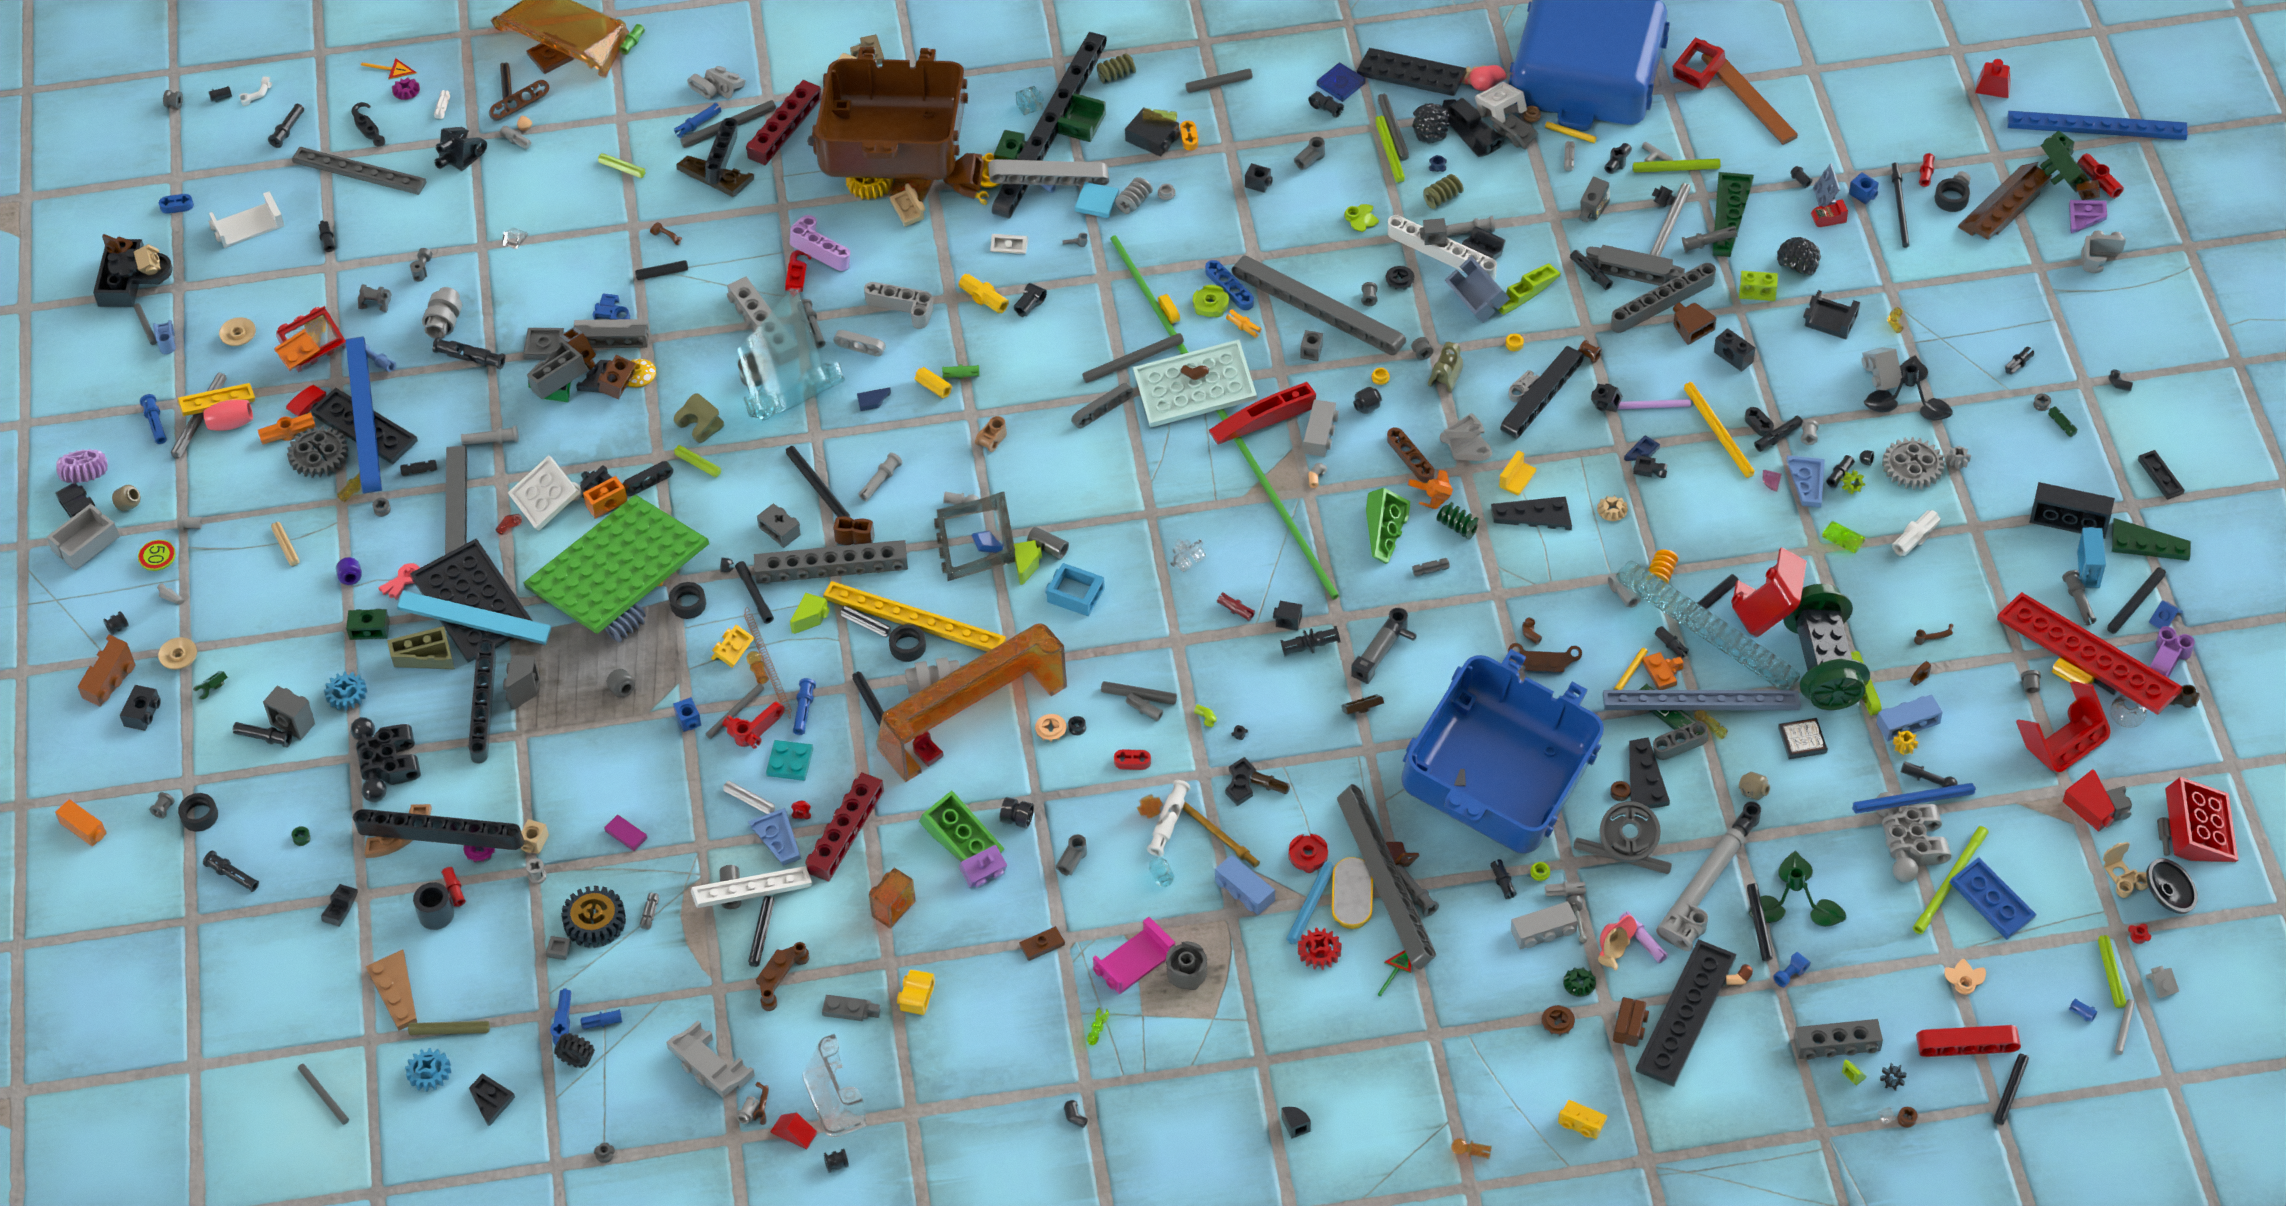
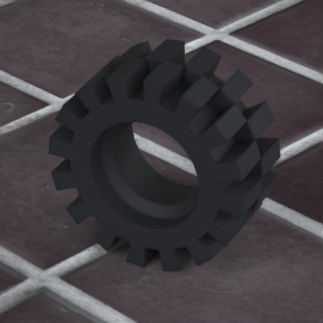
M564 1033L560 1036L555 1046L554 1054L557 1055L558 1059L561 1058L563 1063L567 1062L569 1066L572 1064L573 1067L577 1068L579 1066V1068L588 1066L595 1049L593 1045H590L589 1041H585V1038H579L576 1034L573 1036L572 1033Z

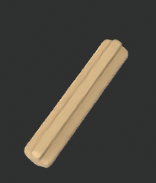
M272 523V531L291 566L298 565L299 558L281 523Z

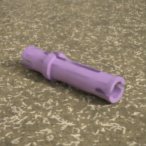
M1626 911V913L1624 912L1619 917V920H1621L1627 915H1631V913L1629 911ZM1635 919L1637 928L1632 937H1635L1658 963L1663 962L1668 954L1647 933L1644 925Z

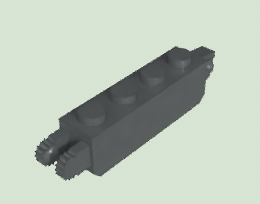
M1602 245L1601 248L1590 246L1586 249L1587 254L1585 257L1597 268H1601L1604 274L1661 286L1685 273V268L1673 265V259L1607 245Z

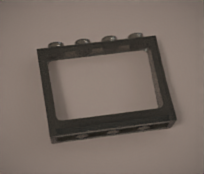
M1005 492L937 509L934 527L939 529V533H936L937 544L942 546L939 547L940 559L944 558V562H941L942 574L946 573L947 581L1015 562V546ZM995 510L1003 550L953 567L944 521L946 519Z

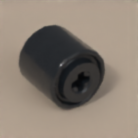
M429 882L420 886L414 893L413 903L420 924L425 928L438 930L446 927L452 921L454 909L449 892L443 884Z

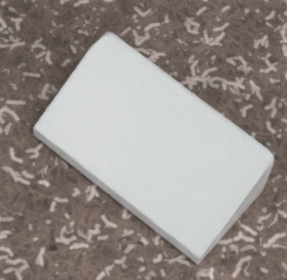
M992 234L990 252L1026 254L1028 237Z

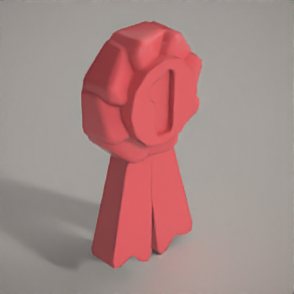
M414 563L404 564L398 570V577L381 585L379 591H382L383 595L389 592V597H394L397 600L405 585L415 584L410 578V573L420 567Z

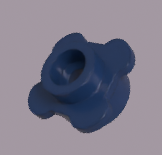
M1435 155L1429 159L1431 163L1429 166L1430 171H1446L1445 164L1447 160L1443 156Z

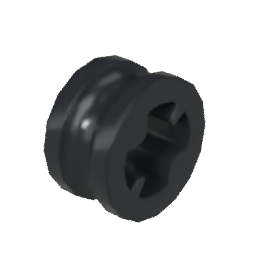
M1074 716L1069 719L1068 726L1071 734L1081 735L1086 731V722L1083 717Z

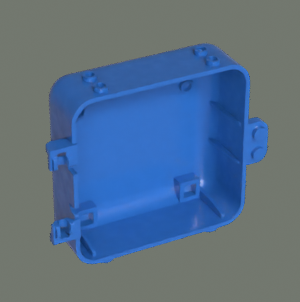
M1529 1L1527 9L1529 13L1515 61L1511 62L1510 73L1512 74L1509 79V85L1523 91L1526 108L1535 106L1542 111L1558 113L1557 122L1559 125L1577 130L1590 129L1594 119L1624 125H1633L1641 122L1646 115V111L1651 109L1658 65L1662 50L1667 48L1670 23L1667 22L1668 12L1663 1Z
M1510 649L1502 663L1488 656L1476 655L1469 658L1462 668L1460 666L1457 667L1445 695L1417 739L1413 737L1406 749L1407 753L1403 758L1405 765L1401 781L1404 789L1411 796L1517 853L1526 854L1536 850L1541 845L1545 836L1547 838L1550 837L1558 819L1557 816L1588 765H1593L1598 756L1597 754L1602 746L1599 742L1604 732L1602 720L1595 713L1580 706L1588 689L1572 681L1563 696H1559L1558 699L1553 698L1554 691L1528 677L1524 679V682L1520 680L1518 671L1523 665L1526 656ZM1460 769H1465L1466 786H1454Z

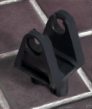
M464 127L441 129L440 143L436 144L437 147H435L439 153V158L434 160L436 161L434 162L435 166L438 169H442L447 165H452L463 171L486 151L487 141L480 137L467 138L469 130Z

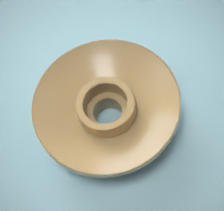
M243 317L226 321L219 330L220 339L229 346L244 345L251 341L256 333L254 323Z
M173 638L161 646L158 658L160 663L168 669H182L189 666L195 660L197 647L188 638Z

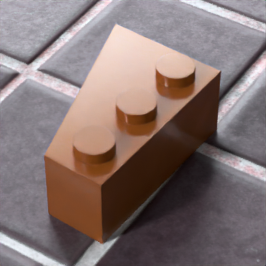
M110 634L106 638L108 643L104 650H99L97 653L99 658L93 667L89 666L77 686L83 699L99 707L110 698L113 691L122 684V681L136 666L128 643Z

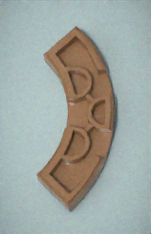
M413 804L410 807L409 813L430 815L432 807L431 804ZM386 837L367 838L365 858H375L391 854L405 847L413 840Z

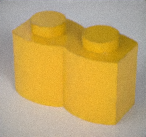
M910 969L908 975H905L903 978V991L899 992L897 996V1004L900 1005V1011L925 1015L935 985L933 973Z

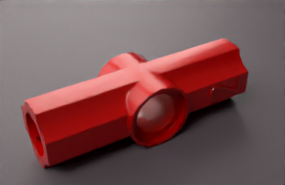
M2088 153L2082 155L2077 161L2079 167L2091 178V181L2098 180L2099 188H2102L2111 198L2115 199L2123 192L2124 187L2110 174V168L2107 165L2099 164Z

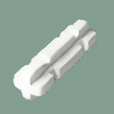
M448 90L440 92V97L434 111L436 119L444 118L450 99V92Z

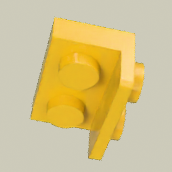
M737 624L732 630L728 628L722 636L724 641L722 643L718 641L712 649L714 654L711 659L715 660L718 657L733 668L754 637Z
M1569 1099L1564 1109L1560 1110L1558 1123L1564 1128L1573 1129L1585 1137H1592L1596 1140L1607 1120V1115Z

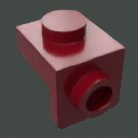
M928 731L918 735L912 742L914 753L928 767L944 756L943 751L931 740Z

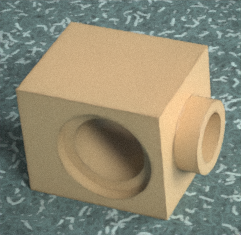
M528 819L521 831L525 841L521 849L528 853L539 854L549 836L546 824Z

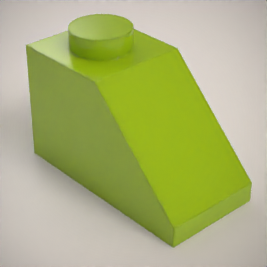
M1035 540L1013 544L1014 559L1020 585L1025 584L1039 568V559L1042 558L1041 548H1037Z
M805 592L790 620L791 632L796 634L821 625L823 619L827 618L829 614L827 599Z

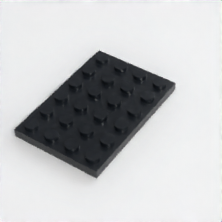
M477 538L410 573V578L424 596L533 621ZM439 620L467 663L476 659L477 644L482 639L492 640L495 648L514 638Z

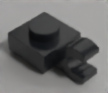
M1637 455L1633 474L1652 477L1654 473L1660 478H1666L1668 465L1656 463V458Z

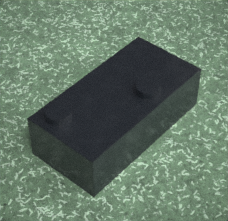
M2038 482L2029 523L2079 534L2082 533L2083 528H2102L2103 539H2105L2115 498Z

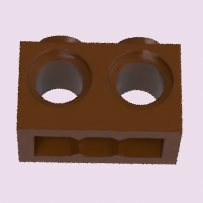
M615 355L612 361L609 360L607 363L606 372L601 373L599 376V391L619 400L634 376L636 363Z

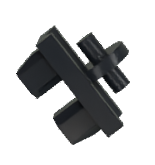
M602 465L597 471H592L591 473L584 471L581 474L583 480L580 482V488L582 492H585L612 478L608 474L607 467Z

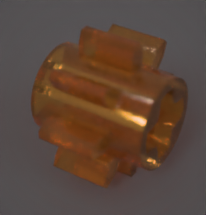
M1150 794L1139 800L1140 806L1137 809L1141 816L1146 815L1147 819L1161 813L1160 807L1163 804L1159 797L1154 798Z

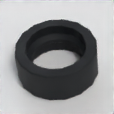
M1956 178L1944 179L1936 187L1935 203L1942 210L1948 212L1963 210L1969 202L1970 188L1962 180ZM1955 191L1961 194L1962 198L1949 199L1942 193Z
M694 582L680 583L669 594L671 610L677 617L691 619L699 616L705 610L707 603L704 589ZM688 594L699 597V600L691 606H681L676 602L680 597Z
M905 624L898 626L889 636L891 654L903 662L917 660L924 654L926 649L924 632L915 625ZM905 637H913L919 641L911 649H902L896 646L897 641Z
M193 793L181 801L178 807V814L185 828L198 832L209 829L215 824L218 818V809L213 798L208 794ZM204 805L210 808L209 812L199 819L187 817L188 812L196 806Z

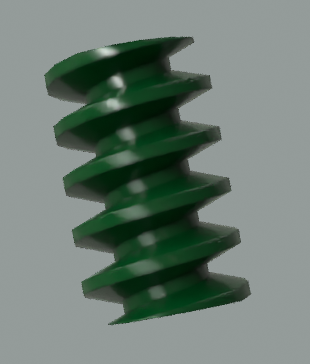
M1453 502L1443 506L1439 510L1436 520L1441 521L1443 525H1448V528L1454 529L1461 536H1466V539H1471L1476 533L1479 518L1475 517L1471 520V513L1465 517L1466 510H1462L1459 513L1460 507L1456 506L1453 509Z

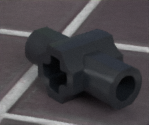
M1623 143L1620 147L1612 148L1610 160L1604 167L1607 173L1613 174L1616 170L1623 169L1626 166V157L1632 151L1629 144Z

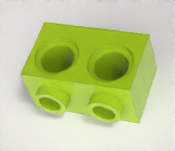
M1741 271L1739 299L1775 301L1778 273Z

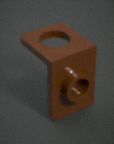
M106 234L102 235L105 248L109 253L118 254L126 252L133 245L132 241L120 236L113 238ZM119 243H125L126 245L121 249Z
M1386 842L1396 865L1402 864L1403 867H1409L1420 856L1419 853H1406L1403 842Z

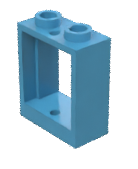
M2089 527L2082 529L2077 549L2080 582L2084 584L2085 588H2100L2106 567L2102 528Z
M1062 563L1060 568L1055 570L1052 582L1048 583L1045 588L1047 602L1089 617L1105 589L1104 577ZM1065 577L1090 586L1083 599L1058 591Z

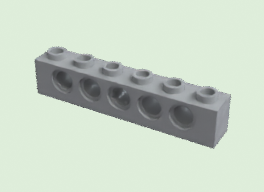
M744 277L728 284V300L730 303L735 304L736 311L739 315H743L746 325L751 326L754 336L756 338L759 337L763 348L768 349L771 359L773 361L776 360L778 365L782 366L799 358L797 344L749 279Z

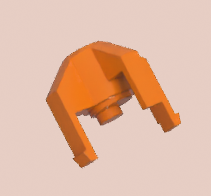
M1439 470L1437 479L1429 480L1428 483L1409 479L1408 481L1409 486L1426 491L1428 496L1432 497L1430 505L1419 502L1420 505L1431 509H1437L1448 500L1453 492L1447 471Z

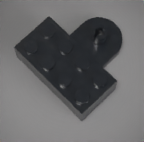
M127 239L133 243L129 249L138 250L144 246L142 239ZM119 243L120 248H124L126 244ZM104 247L93 291L98 307H133L139 284L159 285L169 278L173 270L169 257L165 254L157 253L161 269L153 275H147L138 270L129 277L119 278L110 274L108 269V255L110 253Z

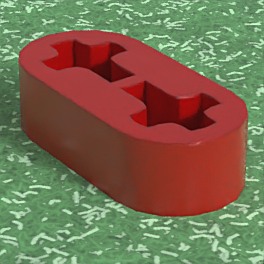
M1118 750L1114 754V765L1118 769L1145 770L1151 765V754L1146 750Z

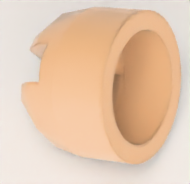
M520 116L517 121V126L521 131L528 130L533 124L526 116Z

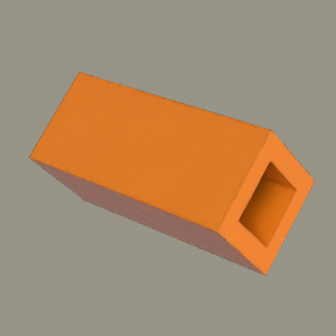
M70 799L55 811L60 824L91 846L101 841L107 834L100 820Z

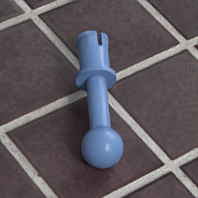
M366 344L367 357L374 361L376 367H382L388 372L396 369V362L388 359L383 353L378 355L372 352Z

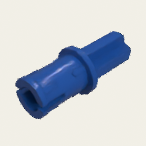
M618 1009L606 1013L600 1011V1014L582 1017L580 1020L582 1029L599 1026L604 1028V1025L621 1023L622 1017L621 1011Z

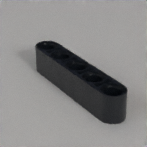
M734 118L722 120L705 163V180L710 184H717L721 181L737 139V120Z

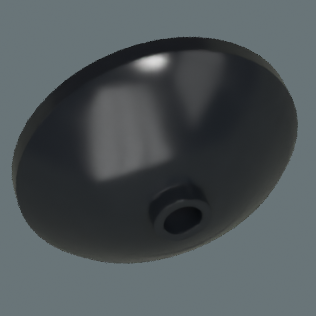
M2159 858L2151 862L2147 867L2146 879L2148 888L2156 901L2167 910L2178 914H2186L2193 910L2197 904L2198 895L2195 884L2189 874L2179 864L2166 858Z

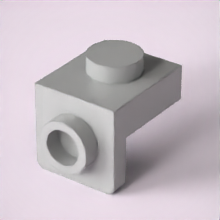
M2163 966L2152 968V973L2146 974V978L2152 980L2157 998L2179 992L2172 968L2164 969Z

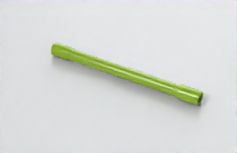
M1978 826L1970 838V842L1927 908L1915 922L1912 928L1917 934L1925 932L1932 921V917L1953 887L1949 881L1966 867L1977 848L1988 835L1989 831L1984 826Z

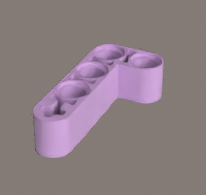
M804 215L791 226L789 243L792 247L836 270L845 271L849 268L850 250L817 233V219L814 216Z

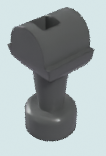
M420 248L417 254L419 260L410 264L414 281L420 282L427 277L425 265L426 262L431 260L433 255L427 248Z

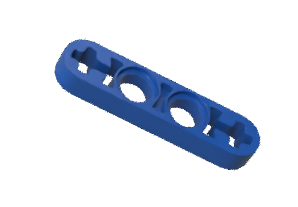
M1208 261L1205 265L1206 275L1217 286L1223 288V291L1228 294L1229 298L1241 310L1253 308V295L1219 261ZM1225 277L1229 280L1226 282H1222L1219 279ZM1233 288H1237L1240 291L1233 293L1230 290Z

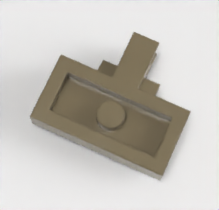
M877 34L861 37V44L850 47L851 56L858 58L860 47H875V60L877 64H881L882 59H884Z

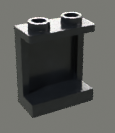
M1818 290L1816 296L1812 295L1810 308H1806L1803 318L1806 319L1805 327L1847 339L1859 314L1860 302L1853 300L1851 306H1847L1822 298V291Z

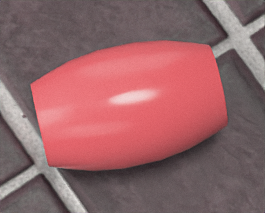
M226 400L205 409L204 420L208 430L227 431L242 427L253 420V412L248 400Z

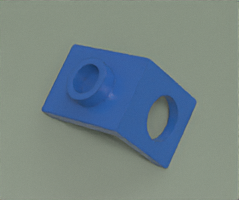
M2162 600L2150 618L2149 623L2159 629L2165 626L2169 627L2177 613L2182 614L2183 611L2171 603Z

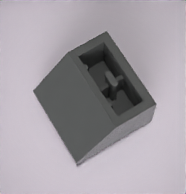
M512 655L510 663H507L506 672L508 675L507 678H504L503 689L506 690V701H509L510 708L516 709L537 695L540 676L535 656Z

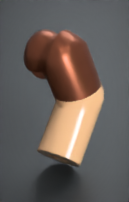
M1744 964L1736 975H1727L1726 985L1746 984L1753 974L1752 967Z

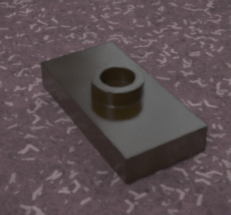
M1375 694L1342 704L1341 708L1346 714L1354 712L1365 713L1370 711L1371 707L1384 704L1382 696Z

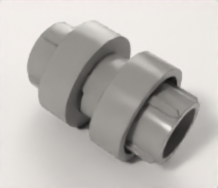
M442 287L439 291L432 293L428 302V308L425 310L422 318L425 333L429 337L434 339L440 337L443 339L445 335L453 332L457 322L456 318H458L462 308V302L459 299L460 295L456 290Z
M945 657L935 659L936 666H927L926 661L914 663L915 667L905 670L909 694H916L960 668L959 661H948V658ZM961 672L932 689L940 687L941 693H948L953 690V687L962 685ZM932 689L927 691L923 697L931 696Z

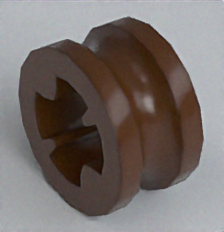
M1912 1107L1901 1108L1897 1116L1898 1123L1906 1128L1914 1126L1918 1118L1917 1111ZM1904 1114H1907V1116L1911 1115V1120L1905 1119Z

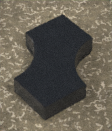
M1245 757L1229 766L1232 782L1226 787L1225 794L1236 806L1253 796L1249 782L1256 768Z

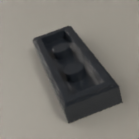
M2156 450L2138 456V461L2167 500L2184 494V488Z

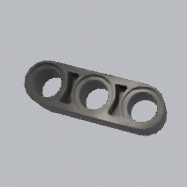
M1697 721L1658 736L1653 741L1654 755L1659 760H1666L1704 745L1708 741L1707 725ZM1696 732H1703L1702 735H1695ZM1678 739H1684V740H1685V741L1682 742V743L1677 742ZM1660 746H1666V747H1667V748L1664 749V750H1659V749H1658Z

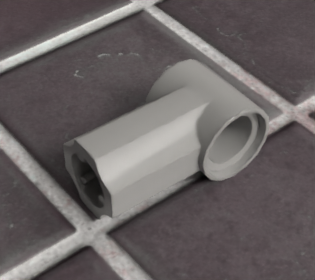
M1627 570L1608 577L1610 589L1614 593H1618L1626 607L1632 608L1641 602V596L1634 587L1632 577Z

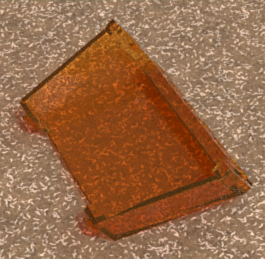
M520 0L491 18L495 29L503 32V30L507 31L509 28L583 61L591 69L596 67L599 70L598 75L603 78L607 77L619 53V46L624 42L625 36L629 33L626 23L622 20H615L572 0Z

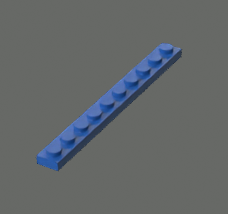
M2008 111L2007 115L2008 128L2059 130L2060 132L2187 140L2188 136L2187 122Z

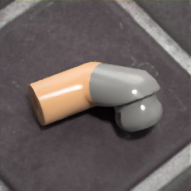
M1316 463L1308 473L1309 486L1311 488H1317L1319 486L1318 475H1324V472H1327V466L1323 465V463Z

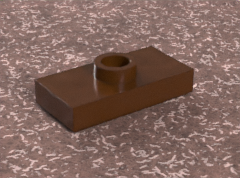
M1055 926L1019 942V945L1027 960L1030 961L1064 946L1065 941Z

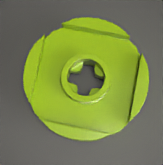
M1205 285L1203 289L1199 291L1197 289L1193 294V307L1197 315L1221 317L1229 306V296L1220 286Z

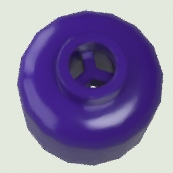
M343 558L336 565L337 578L342 584L354 585L360 581L362 570L355 558Z

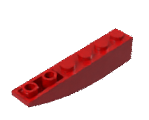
M1308 382L1285 389L1236 412L1209 429V433L1219 445L1312 410L1314 399L1316 400V393Z

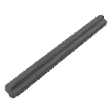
M770 100L730 118L736 119L738 126L775 110L776 105L773 100ZM722 121L680 139L681 145L686 148L717 135Z
M1177 333L1088 370L1082 374L1083 379L1088 383L1182 344L1184 338L1181 333Z
M220 372L217 373L207 391L221 389L227 379L226 375ZM204 412L192 415L171 450L172 457H181L202 422Z

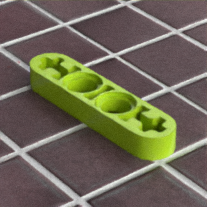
M1859 651L1851 652L1853 660L1864 663ZM1870 678L1862 699L1869 715L1872 716L1881 712L1882 707Z

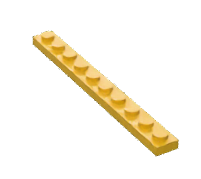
M833 581L830 582L823 594V598H826L827 601L848 606L898 624L915 625L924 632L986 652L1006 642V636ZM1002 648L992 654L999 655Z

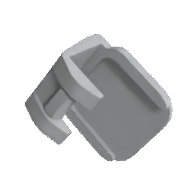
M2097 230L2091 236H2086L2081 250L2083 270L2090 273L2102 272L2104 267L2099 266V264L2106 263L2107 258L2090 257L2089 254L2109 257L2118 256V254L2122 253L2126 243L2122 233L2113 232L2111 235H2104L2103 231Z

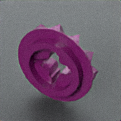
M409 77L404 80L401 78L400 81H395V85L392 86L393 95L401 100L411 99L420 91L419 82H416L415 79L410 80Z
M464 845L463 847L467 859H471L475 863L477 861L484 863L485 859H491V855L495 853V848L483 847L484 852H481L480 850L477 851L475 846Z

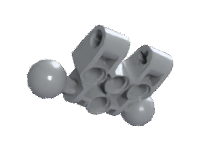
M1884 792L1880 793L1877 798L1893 796L1895 794ZM1934 804L1909 805L1902 814H1896L1900 807L1877 810L1878 814L1885 817L1882 820V825L1886 836V845L1890 849L1891 857L1897 860L1893 865V875L1901 882L1913 881L1917 877L1918 866L1942 864L1951 859L1946 838L1929 837L1926 835V832L1937 830L1942 826L1938 808Z

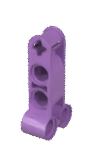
M2162 627L2156 640V647L2159 650L2150 668L2169 678L2179 659L2184 660L2191 657L2195 644L2194 638L2188 634L2177 636L2176 631L2172 627Z

